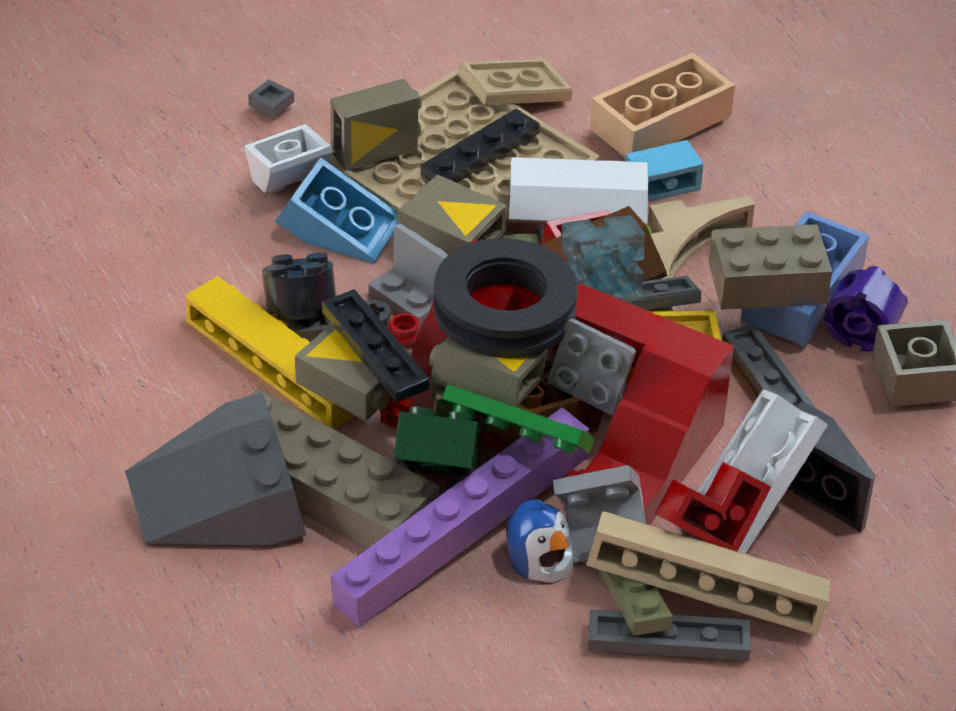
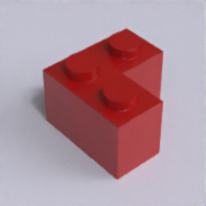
M722 462L705 496L673 479L655 514L710 544L738 552L772 487L742 470Z

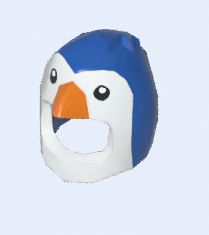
M530 499L523 502L509 518L506 528V542L511 566L519 575L531 580L552 583L565 579L573 567L574 559L569 525L565 516L557 508L543 503L541 500ZM563 549L565 551L563 560L553 567H543L541 565L540 555L553 550Z

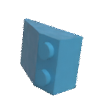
M321 157L275 221L303 242L369 263H374L394 233V227L398 225L397 212Z

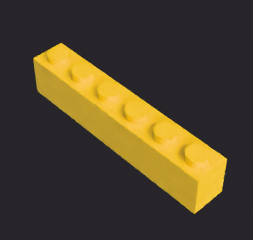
M216 276L185 295L186 321L314 419L335 430L356 416L296 383L295 355L310 342L290 330L283 321L277 320L267 313L261 305L248 299L234 285H230L219 276Z

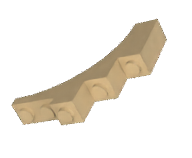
M751 196L687 208L682 199L649 205L648 226L652 231L650 235L667 271V276L662 279L675 277L676 273L692 256L710 245L712 230L752 228L755 203ZM666 307L647 311L662 312L674 310L672 307Z

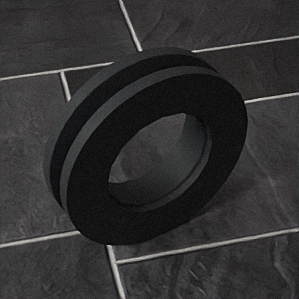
M506 238L476 241L453 251L439 265L434 281V316L441 330L450 339L469 350L498 357H519L535 354L553 347L564 339L566 322L571 318L575 319L577 278L570 265L561 256L541 245L524 240ZM504 283L527 288L538 295L541 300L529 308L515 311L496 310L481 305L470 294L482 286Z

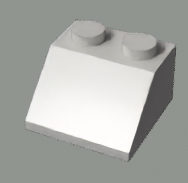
M306 124L244 146L252 182L264 193L278 192L288 184L304 181L321 157L329 163L333 152L332 146Z

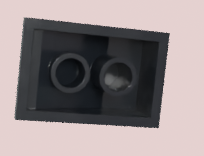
M801 401L795 406L796 408L818 417L828 426L787 489L861 533L866 525L875 475L835 420L806 402Z

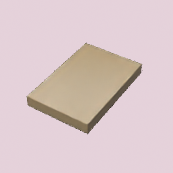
M546 59L462 62L458 70V74L484 105L571 101L573 94L571 87Z

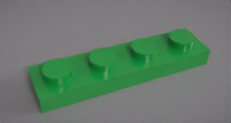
M447 384L442 399L454 406L452 412L470 414L473 420L475 414L487 418L485 422L487 425L502 431H507L509 426L520 429V436L537 443L541 442L542 437L554 441V448L574 455L576 449L590 453L595 438L579 428Z

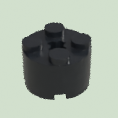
M311 253L306 258L293 259L292 255L288 254L277 255L271 258L272 264L262 270L266 312L272 315L273 311L277 312V319L300 320L318 317L317 310L322 309V301L336 296L333 263L328 261L327 253Z

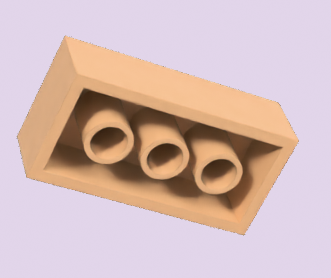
M691 53L593 97L590 130L624 158H626L627 153L675 143L732 116L735 84L696 54Z

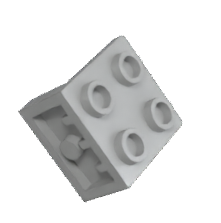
M399 223L394 227L393 268L368 284V295L376 300L387 303L390 310L396 314L409 313L416 316L422 325L434 301L436 271L448 254Z
M571 318L565 324L564 339L559 343L547 383L613 415L627 388L628 383H626V379L635 355V349Z
M629 465L553 480L555 496L565 503L574 557L573 561L577 564L588 561L602 511L646 524L639 474Z

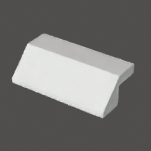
M511 157L509 221L546 223L551 220L608 210L611 214L630 206L647 226V162Z
M764 389L697 491L705 496L722 462L740 469L772 487L738 552L746 554L828 426L818 417L799 410L778 394Z

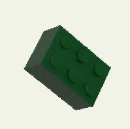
M410 407V413L400 411L393 456L400 466L412 472L456 478L468 476L480 467L484 434L478 422L472 419V415L449 412L448 418L438 417L433 414L434 410L423 407Z

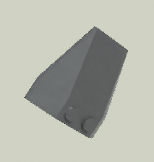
M263 392L223 404L125 471L146 545L271 547L306 536L294 488Z

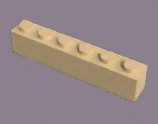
M602 511L587 561V566L816 636L829 602L831 582L829 579Z

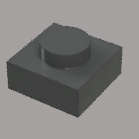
M267 80L248 95L249 106L273 118L294 103V91L271 80Z

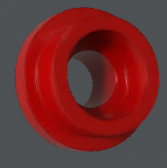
M400 313L392 317L387 328L402 346H407L415 343L421 324L416 316L409 313Z

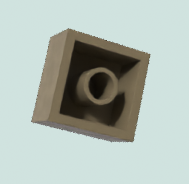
M948 319L878 325L872 358L891 407L956 401V338Z

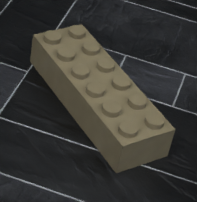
M260 389L251 394L263 392L300 512L363 548L368 549L439 497V486Z

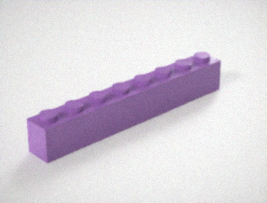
M564 408L559 409L548 417L549 419L584 430L589 434V428ZM524 437L519 438L332 574L330 578L333 605L360 628L512 515L523 502L535 498L551 486L553 480L562 478L586 460L588 453L576 449L574 455L563 452L553 447L554 441L542 437L540 443Z

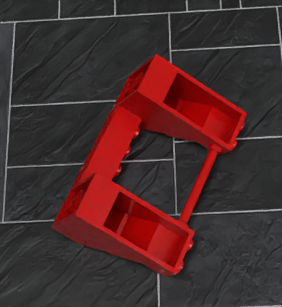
M504 283L482 286L470 294L481 305L496 310L515 311L529 308L541 300L538 295L527 288ZM578 283L575 320L634 348L635 355L631 364L634 371L623 398L618 403L598 454L585 470L580 469L576 471L572 469L562 478L629 465L639 474L646 524L650 525L657 516L655 512L672 480L674 479L682 483L724 426L734 345ZM434 301L428 316L421 325L411 350L412 358L429 377V390L397 403L393 398L388 401L387 405L380 410V422L394 429H398L400 411L410 413V407H423L433 410L430 396L431 370L433 367L429 365V359L435 345H440L447 338V335L436 322L433 310ZM482 430L484 434V447L497 453L507 448V445L494 437L493 434Z

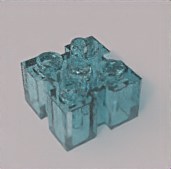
M632 215L604 218V224L601 227H595L591 220L562 223L561 249L568 258L566 262L574 271L578 283L623 301L642 299L643 272L635 261L644 260L645 233Z

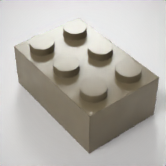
M818 224L712 230L709 266L721 310L827 304L832 269Z

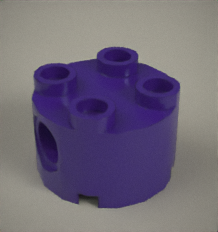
M870 266L866 270L851 271L841 279L825 308L827 313L824 317L825 325L831 335L841 344L847 347L856 344L862 346L860 351L870 352L874 349L878 325L898 324L907 307L908 299L898 285L886 276L885 271L877 266Z

